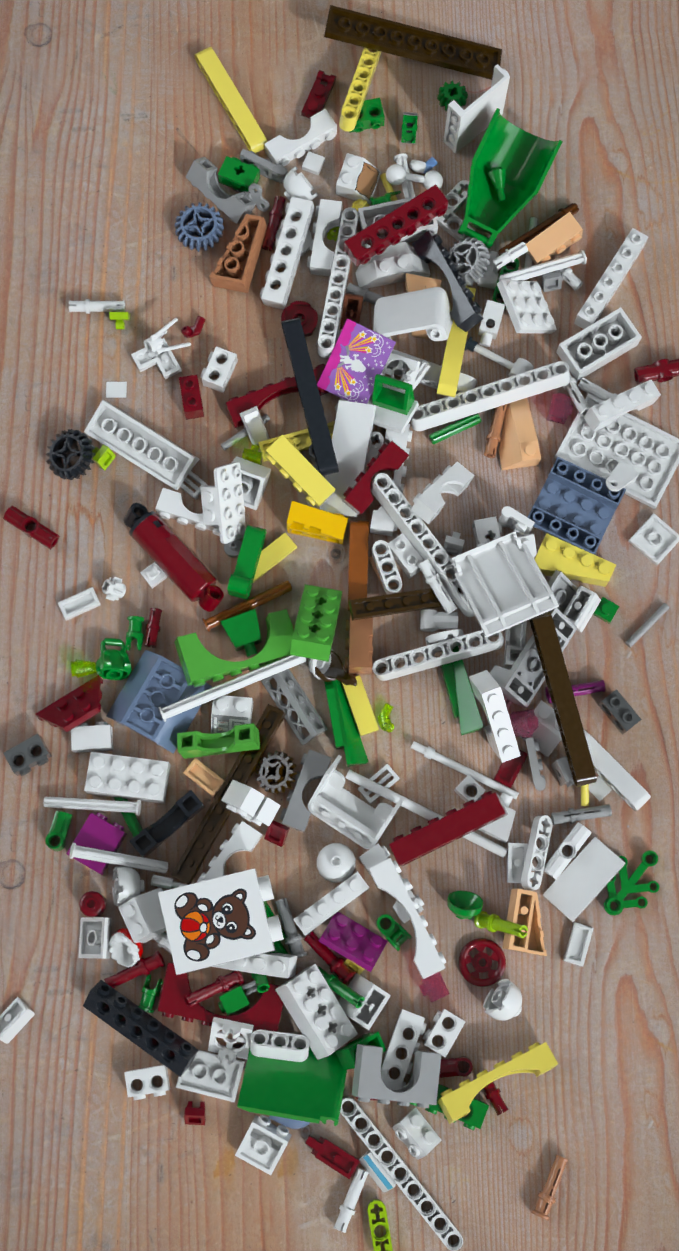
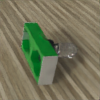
M403 112L401 143L415 144L416 131L418 129V113Z

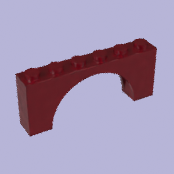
M168 963L158 1011L162 1012V1016L174 1018V1015L182 1016L181 1020L193 1022L194 1019L202 1020L201 1024L206 1026H212L213 1018L217 1017L254 1025L253 1031L268 1030L278 1032L284 1003L275 990L280 985L269 983V990L263 993L259 1001L252 1008L238 1015H218L205 1009L200 1003L188 1008L183 997L192 993L189 984V972L176 975L174 963Z

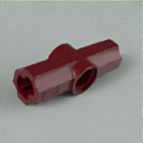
M661 359L651 365L636 367L634 369L635 381L637 384H642L651 379L659 383L669 381L679 376V359L670 361L669 359Z
M13 505L4 514L3 519L50 550L57 544L60 537L58 534ZM29 525H36L35 529H33L32 531L27 530Z

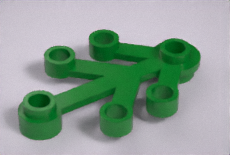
M646 851L642 854V862L629 879L626 867L628 860L624 856H619L625 862V865L619 870L621 890L616 895L615 875L612 881L607 884L608 898L604 901V909L609 915H619L624 908L637 907L642 909L647 906L648 901L645 897L640 896L635 900H624L627 894L639 892L656 893L659 890V884L656 881L635 885L648 867L657 864L658 855L654 851ZM647 855L652 857V861L650 863H648L645 859ZM651 883H654L656 885V889L654 891L650 889ZM639 899L644 900L643 906L638 905ZM611 902L617 904L616 909L610 907Z

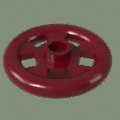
M478 938L468 942L462 948L459 954L458 965L462 976L467 982L474 986L487 987L498 982L503 976L506 968V958L503 950L497 943L490 939ZM485 947L493 950L491 956L483 952ZM476 948L479 953L472 958L469 952ZM482 958L486 960V965L483 967L479 965V960ZM492 960L498 961L497 970L491 969ZM472 963L475 969L471 973L467 969V964ZM479 972H488V978L480 979Z

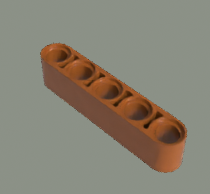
M350 520L348 602L354 599L367 598L369 521Z

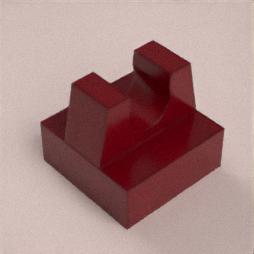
M188 1101L184 1112L185 1124L205 1125V1102H200L199 1108H193V1101Z

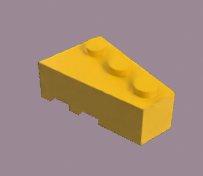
M292 501L287 519V532L343 545L348 518H345L342 514L329 513Z

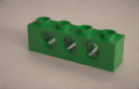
M438 1083L436 1105L429 1104V1108H425V1110L435 1115L437 1111L443 1113L438 1100L442 1097L441 1093L450 1088ZM474 1098L469 1106L471 1111L468 1115L458 1119L464 1122V1127L475 1130V1127L481 1129L489 1108L487 1103ZM410 1103L417 1107V1103Z

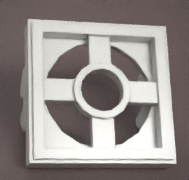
M391 352L381 375L389 374L391 378L395 379L394 372L400 369L403 372V376L399 381L404 380V382L414 386L421 362ZM399 360L396 368L393 370L387 368L391 362ZM405 363L409 367V371L407 373L403 369ZM383 384L385 388L405 393L403 389Z
M214 1017L208 1051L218 1053L220 1063H223L224 1059L227 1058L229 1065L236 1061V1057L248 1059L250 1039L254 1025ZM229 1033H232L233 1039L227 1038ZM216 1037L223 1038L227 1045H220ZM234 1043H245L241 1048L233 1047Z

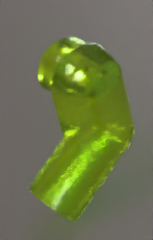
M385 703L378 716V722L383 731L390 733L394 730V724L391 723L389 715L394 707Z

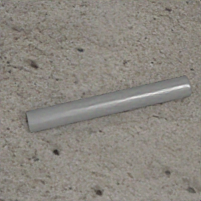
M267 414L261 417L264 424L270 420ZM246 428L220 444L225 451L248 435Z
M663 603L625 644L631 648L670 607Z

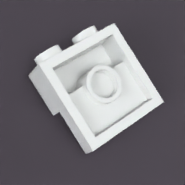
M256 1115L235 1156L271 1175L292 1135L285 1126L278 1125L277 1127L271 1123L267 1116L260 1115L259 1117Z

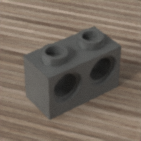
M617 689L598 704L622 735L642 720Z
M39 734L3 753L12 771L17 776L28 774L32 771V767L37 764L38 766L44 765L49 761L48 758L52 757ZM36 747H41L42 749L39 756L33 755V750ZM23 756L24 763L21 766H16V759Z

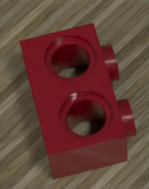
M197 374L179 377L186 420L204 417Z

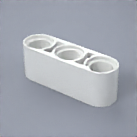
M378 540L373 544L372 556L386 594L400 593L402 580L391 549L386 541ZM378 547H382L386 552L378 554L375 550ZM390 565L392 567V570L390 572L383 571L382 566ZM395 582L398 584V588L392 590L388 587V584Z
M256 1030L251 1034L250 1051L257 1057L303 1062L309 1055V1040L306 1036Z

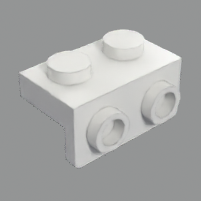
M416 1107L392 1127L397 1138L406 1145L409 1153L417 1160L425 1157L442 1141Z

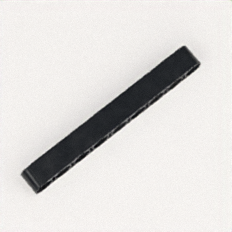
M300 317L281 321L318 471L322 476L339 472Z

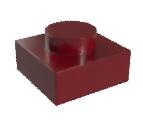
M272 820L267 828L264 839L282 847L290 827Z

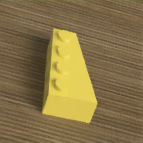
M283 435L266 449V459L279 469L284 478H288L293 483V487L299 493L302 491L307 496L305 499L312 506L316 505L319 508L335 492L336 489Z
M547 533L534 559L545 576L552 577L554 572L558 570L569 580H577L582 583L606 587L616 567V564Z

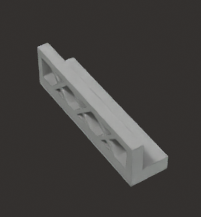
M289 669L261 681L277 707L286 713L285 719L302 745L307 744L315 736L328 730ZM272 678L277 682V689L273 688L269 682ZM281 694L286 696L287 705L281 701ZM292 711L297 713L298 721L292 718ZM302 727H305L310 733L306 738L302 733Z

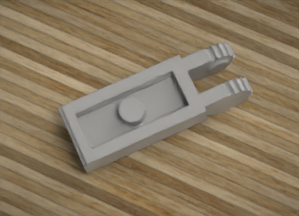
M242 149L240 153V161L257 166L260 169V175L270 180L284 183V178L288 173L285 166L283 167L281 164L275 165L270 160L263 159L252 151Z
M533 735L525 737L534 787L542 791L546 787L545 776L540 773V770H543L541 758L537 759L536 751H540L538 739L534 740Z

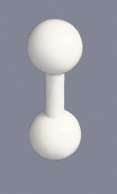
M393 164L386 171V179L392 185H400L405 180L423 183L426 189L431 188L435 184L440 189L443 184L442 175L434 170L428 171L423 176L406 173L403 166Z

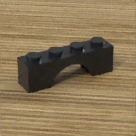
M190 790L159 820L143 829L131 839L130 843L145 858L204 809L205 806L193 791Z

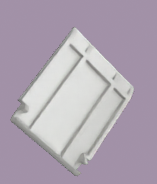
M516 531L451 558L457 572L455 573V578L486 637L559 607L551 588L527 545L521 544L520 538H517Z

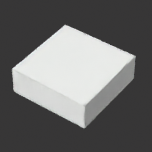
M308 151L302 165V170L319 175L325 162V157Z

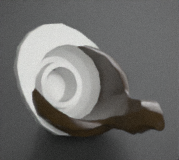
M332 648L329 662L308 659L309 671L317 679H322L326 682L338 680L344 685L357 686L355 676L344 671L340 657Z

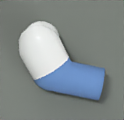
M431 157L426 162L420 160H412L410 162V168L414 172L426 174L437 165L434 157Z

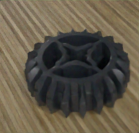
M68 429V431H62L61 435L56 434V440L51 439L53 444L52 446H47L50 452L46 453L50 458L46 462L50 464L49 468L54 471L53 473L56 476L68 480L80 479V475H86V469L91 470L89 465L90 463H95L92 457L96 456V454L92 452L95 447L91 445L93 441L88 438L87 434L79 430ZM77 442H78L79 445H80L81 451H79V449H78Z

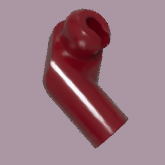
M197 316L194 325L190 327L183 326L181 333L186 338L199 335L206 319Z

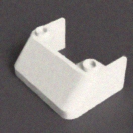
M338 755L324 774L310 799L308 810L361 847L371 849L376 845L405 798L402 796L395 807L387 803H380L375 809L343 788L345 777L335 770L342 756Z

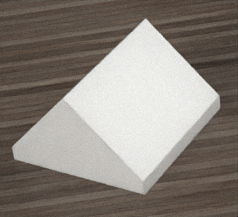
M81 918L78 958L110 959L109 941L111 939L112 918Z

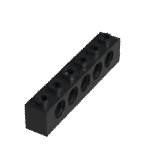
M100 980L90 990L83 1004V1007L179 1077L190 1067L199 1051L103 980Z

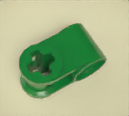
M380 915L376 919L377 929L397 951L400 950L402 944L412 938L390 915ZM382 918L390 920V927L388 929L381 928L380 921Z

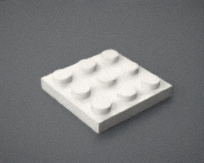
M501 280L497 283L516 333L552 334L557 330L537 281Z

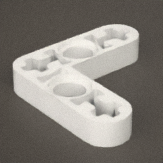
M467 180L460 181L445 196L447 200L455 199L457 204L455 206L448 204L444 216H436L437 224L458 242L460 238L465 240V234L457 233L463 220L454 213L467 199V191H463L461 196H459L461 188H468L469 181ZM456 222L459 224V228L451 229L449 224ZM469 225L467 226V228H469V229L475 231V230H474L473 228H471Z

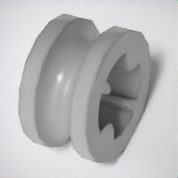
M255 980L242 987V989L246 990V996L257 991Z

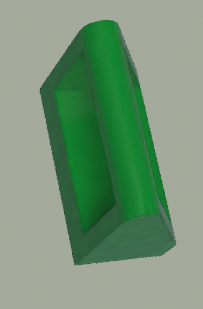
M376 374L372 397L373 405L407 415L415 401L412 384ZM383 384L403 389L405 393L385 388Z

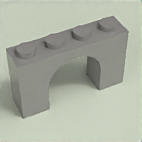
M357 1044L352 1095L358 1097V1101L370 1102V1099H378L377 1103L390 1104V1101H397V1105L401 1106L417 1103V1107L429 1108V1104L436 1105L441 1054L415 1050L413 1075L410 1082L404 1088L393 1091L385 1086L381 1078L383 1048Z

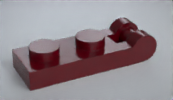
M318 71L316 80L301 111V116L310 119V117L324 109L336 82L335 75L331 74L329 76L324 71ZM322 81L327 82V85H322Z

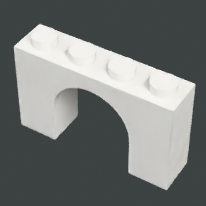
M487 670L469 676L473 693L480 701L489 725L484 727L489 745L502 763L521 756L501 687Z

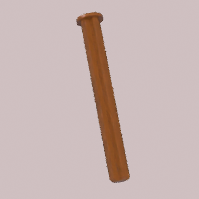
M285 581L212 617L202 618V621L209 633L210 629L221 625V621L248 612L292 591V586L289 581Z

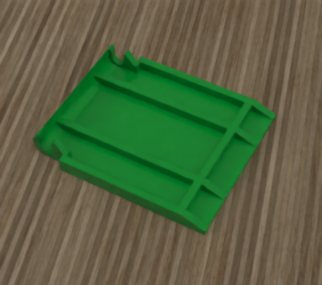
M310 1046L308 1058L303 1062L257 1057L249 1049L237 1107L248 1112L317 1124L320 1121L326 1124L327 1120H333L334 1126H336L339 1122L347 1070H343L336 1052L317 1060Z

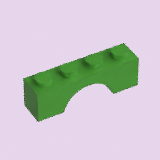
M254 723L236 725L233 729L223 733L209 734L198 731L177 733L178 753L184 759L260 749L259 730Z

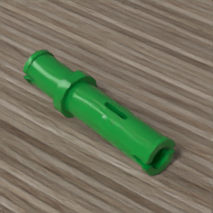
M317 966L332 991L356 1008H360L363 1005L360 1000L362 1002L365 1001L363 996L339 981L334 974H329L320 966Z

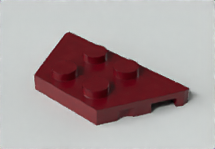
M97 675L37 712L36 716L40 721L45 720L51 726L59 727L64 732L72 730L101 712L100 700L102 699V691L100 688L101 684H103V679Z

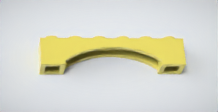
M537 1042L528 1047V1052L523 1054L520 1051L511 1056V1061L505 1063L503 1060L494 1065V1070L488 1072L486 1069L476 1075L477 1079L473 1081L467 1079L458 1084L460 1088L454 1091L450 1088L441 1093L442 1097L438 1100V1103L449 1124L466 1116L471 1111L469 1106L474 1097L493 1081L517 1073H534L538 1077L556 1067L558 1062L547 1043L545 1042L540 1045Z

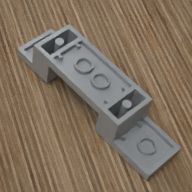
M556 570L548 581V585L559 607L548 612L552 615L563 652L577 630V627L563 613L573 596L577 594L578 588L561 571ZM533 634L510 670L495 665L490 672L491 676L501 687L507 710L512 703L527 708L545 680Z

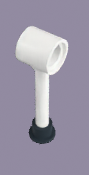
M470 337L465 344V351H475L510 369L509 377L533 370L534 368L529 361L523 358H518L513 363L478 345V342L472 339L473 337Z

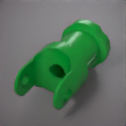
M401 191L385 193V196L377 198L370 197L371 206L391 202L390 198L400 194Z
M128 616L129 627L126 633L125 648L129 651L131 642L137 639V649L140 651L143 643L142 622H144V617Z
M148 975L141 991L143 994L140 1004L137 1006L153 1014V1006L156 997H159L163 979L160 978L156 988L151 990L149 986L151 975Z

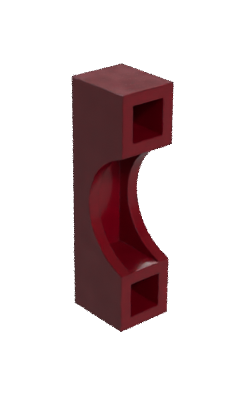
M390 441L388 444L385 442L379 448L380 454L378 457H372L366 465L368 467L366 472L363 473L361 471L355 478L357 483L354 487L351 488L349 486L343 493L345 498L342 502L358 515H362L374 500L370 491V482L374 474L380 470L397 471L409 456L408 453L393 441Z

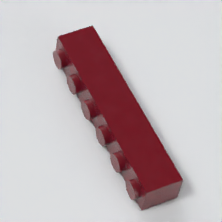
M488 791L481 795L482 799L476 802L473 799L464 803V808L460 810L456 808L449 810L445 813V817L441 819L439 817L433 818L428 821L429 825L423 828L421 825L410 830L411 834L407 836L401 834L393 838L394 842L390 843L389 846L398 865L404 866L507 816L508 813L499 794Z

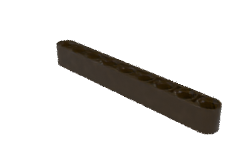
M545 612L529 619L573 782L576 787L595 783L597 778L551 613Z

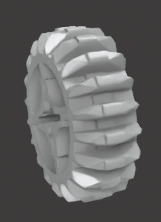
M466 237L465 240L460 238L459 243L454 242V246L449 247L451 255L449 258L457 265L458 274L462 275L466 283L464 285L473 286V282L479 283V278L484 277V271H488L486 266L490 265L488 259L491 256L483 242L474 237L472 239Z

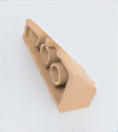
M527 398L507 404L499 447L501 470L539 465L541 460L539 443Z

